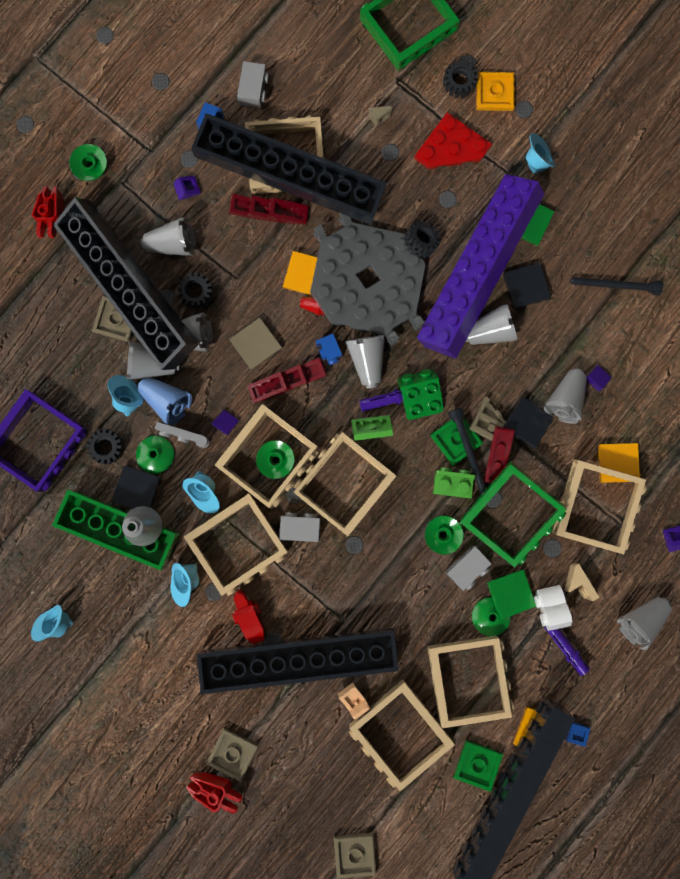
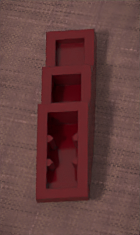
M232 194L228 214L265 221L305 225L308 206L277 198H271L270 200L257 196H251L250 198Z
M317 358L284 372L280 371L247 387L253 403H258L328 376L322 358Z

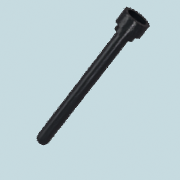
M572 277L570 279V283L573 285L642 290L656 296H660L663 291V281L660 280L638 283Z
M460 407L449 411L448 415L450 420L452 419L453 423H456L472 472L476 475L475 480L478 489L482 495L487 488L463 423V415L465 414L463 408Z

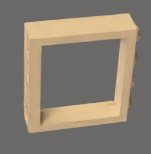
M309 115L305 118L288 117L282 120L271 118L268 121L254 120L255 122H245L246 129L259 134L315 130L317 156L323 158L320 117H311ZM249 178L252 195L284 192Z
M262 404L216 462L215 466L264 505L272 509L273 506L277 507L281 503L283 493L291 490L295 484L293 480L297 475L300 477L305 472L307 462L309 460L312 462L319 452H317L318 447ZM267 416L310 448L270 500L228 467Z
M342 432L340 436L336 434L330 441L332 445L328 450L324 449L319 454L318 458L320 460L316 465L312 463L306 470L308 475L305 479L302 480L300 478L294 486L296 489L294 493L346 536H349L395 479L396 475ZM342 442L386 476L346 526L342 525L303 493V490Z
M574 459L561 500L566 505L567 510L565 512L567 514L560 522H555L552 533L624 554L630 545V532H633L636 523L634 519L636 513H639L641 508V495L646 491V479ZM584 468L635 483L616 545L566 531Z
M251 494L241 498L184 536L221 596L225 593L228 596L238 590L237 585L242 582L246 585L254 579L252 575L257 572L260 574L270 569L269 564L274 561L276 563L281 562L286 558L285 554L288 552ZM250 505L279 551L224 587L195 542V539L245 506Z
M489 636L427 646L441 728L512 718L511 711H514L512 699H509L508 691H511L509 680L505 677L507 664L506 660L502 659L501 652H504L502 640H499L497 636ZM493 645L503 710L448 718L438 654Z
M403 679L372 704L364 715L349 724V729L351 730L349 734L355 741L359 740L361 742L363 752L368 757H373L376 768L380 772L384 771L388 776L386 778L388 783L393 788L397 787L399 791L403 790L455 745L450 736L441 728L437 720ZM403 693L443 743L399 779L359 728L398 695Z

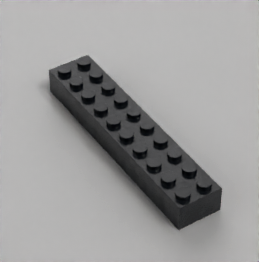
M205 113L191 148L195 158L370 225L373 224L387 185L384 181Z
M75 197L55 221L54 227L161 370L176 369L199 343L90 200Z
M393 628L201 650L197 653L201 694L399 671Z
M544 698L543 702L540 701L538 703L535 718L530 719L528 722V731L525 737L522 736L519 739L516 753L511 755L506 772H502L497 789H494L490 795L491 801L487 807L483 808L478 825H474L471 839L464 844L460 860L457 859L453 865L452 871L455 879H492L575 720L564 707L547 698Z

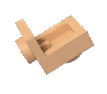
M351 683L337 694L354 720L364 715L370 709L365 697L354 683Z

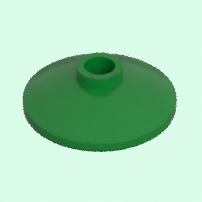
M83 144L72 152L69 159V167L78 179L93 181L104 174L107 168V158L98 146ZM89 163H93L91 167H87Z
M150 436L138 445L136 460L144 471L151 474H159L166 471L172 465L174 449L167 439L160 436ZM152 451H156L157 456L155 458L151 457Z
M281 441L265 443L259 449L256 456V464L259 471L271 479L285 477L292 470L295 461L292 449ZM275 457H279L280 459L279 463L277 464L273 463V459Z
M438 516L432 519L426 526L425 541L428 547L435 553L442 555L451 554L462 544L463 530L454 518ZM442 531L446 532L444 539L440 537V532Z
M492 597L484 598L474 606L472 622L475 628L483 635H500L509 626L511 616L499 619ZM491 614L496 616L494 621L489 620Z

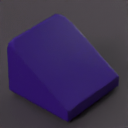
M195 176L178 177L174 182L179 200H184L201 193Z
M599 365L587 375V382L597 391L602 390L611 379Z
M223 410L213 421L212 425L229 436L239 420Z
M680 526L663 530L668 551L680 550Z

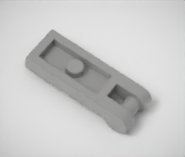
M156 423L155 430L160 431L159 435L170 438L171 435L178 437V441L188 444L190 440L196 442V445L201 448H207L210 444L209 439L202 435L163 423Z

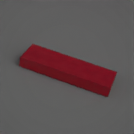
M495 426L484 482L492 483L507 466L515 432L514 429Z

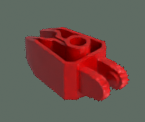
M47 186L41 190L31 215L37 221L36 234L39 238L45 237L46 228H48L47 234L50 238L56 237L57 230L53 224L65 210L63 196L56 186H54L52 192Z
M237 590L233 598L236 607L234 613H232L235 624H239L244 637L251 644L254 645L264 641V624L260 617L262 612L259 604H255L253 600L249 601L244 591Z
M195 772L190 777L192 781L187 785V790L194 799L210 811L216 812L221 808L233 814L237 812L238 806L227 800V798L235 802H241L243 796L231 789L232 784L229 779L207 772Z

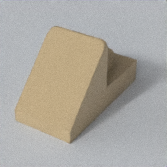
M579 563L570 564L564 590L571 592L580 587L578 590L584 599L587 598V600L595 601L599 596Z

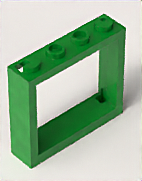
M374 0L371 3L364 4L360 9V21L398 71L455 33L460 23V20L445 0H430L446 22L399 53L372 17V15L394 0Z
M510 461L462 516L460 523L513 567H516L518 563L521 565L527 559V553L531 549L534 551L541 543L539 540L544 535L548 536L552 532L555 522H560L567 513L565 511L567 508L565 504ZM513 474L557 509L515 556L511 555L471 522Z

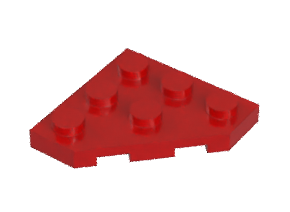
M446 113L415 154L414 159L428 169H435L436 167L446 165L447 167L461 165L462 163L472 161L473 163L480 162L492 144L455 117Z

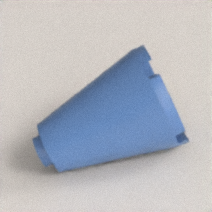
M151 377L142 379L138 384L140 395L167 425L172 426L178 423L185 416V413H183L185 408L189 409L191 406L192 395L187 391Z

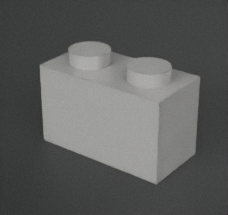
M243 61L237 94L240 106L261 109L262 102L266 100V90H264V87L269 82V73L266 72L265 64Z
M286 512L285 516H281L279 540L319 542L320 518H316V514H305V517H297V513Z
M472 546L445 573L461 590H469L476 583L474 580L479 575L482 577L490 570L489 566L491 563L475 546Z

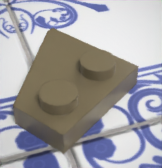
M485 396L469 429L492 441L495 426L503 427L506 421L502 418L498 409L495 410L489 403L490 399Z

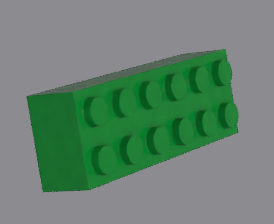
M69 489L66 491L52 524L55 528L160 571L166 568L180 533L162 526V532L154 543L147 546L134 545L126 539L122 530L123 520L128 513L127 511L76 490Z

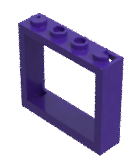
M25 389L0 424V448L34 401L76 429L39 482L0 456V467L36 492H44L51 487V480L54 476L62 471L64 468L63 463L66 459L72 457L75 452V446L84 440L87 429L34 392Z

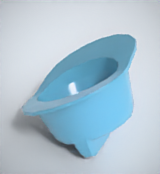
M531 133L529 136L531 147L526 154V160L532 173L537 174L538 172L545 171L550 166L555 167L556 164L546 142L538 134Z
M115 375L108 380L107 386L112 396L113 407L116 410L123 412L125 416H129L131 412L143 404L144 399L138 392V387L133 380L127 379L123 375Z
M199 471L192 478H187L183 481V489L200 510L209 514L216 513L219 510L220 503L214 494L215 482L209 476Z
M174 563L172 566L171 594L175 603L178 606L184 607L189 603L191 591L199 584L197 565Z
M56 605L36 619L32 626L31 637L37 642L48 637H61L73 625V620L69 618L67 613L62 611L60 605Z

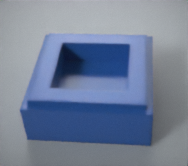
M573 722L565 740L586 747L591 728Z

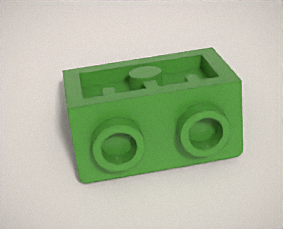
M390 415L352 420L354 440L393 436Z
M441 467L440 471H435L433 494L471 499L473 481L476 475H471V471L459 470V473L452 472L451 468Z

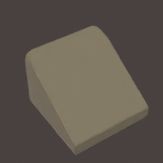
M392 107L370 108L368 116L377 127L391 117Z

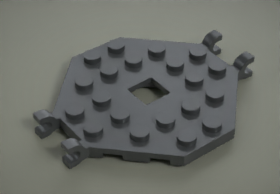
M339 213L340 218L338 220L344 228L329 237L326 236L321 224L314 228L315 232L313 235L320 242V248L310 294L331 324L345 325L362 331L377 332L376 334L384 335L390 346H393L399 340L398 335L392 331L393 329L409 320L415 331H417L425 323L416 314L425 263L421 257H417L416 253L413 256L411 254L412 250H407L408 246L404 245L405 241L403 240L405 234L353 223L349 216ZM367 268H372L380 281L365 289L356 275Z

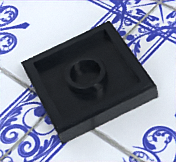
M540 262L503 273L514 310L551 298Z
M521 397L503 427L514 429L515 437L532 449H535L554 418L525 397Z
M124 465L111 502L131 509L141 506L151 508L161 477Z

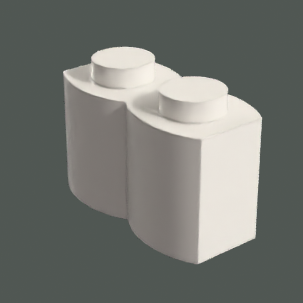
M557 585L537 590L534 601L536 607L540 608L542 612L540 615L542 625L546 626L548 631L571 626L573 621L561 586Z

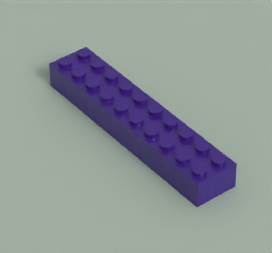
M505 174L417 336V339L425 348L454 359L457 358L544 196L538 181Z

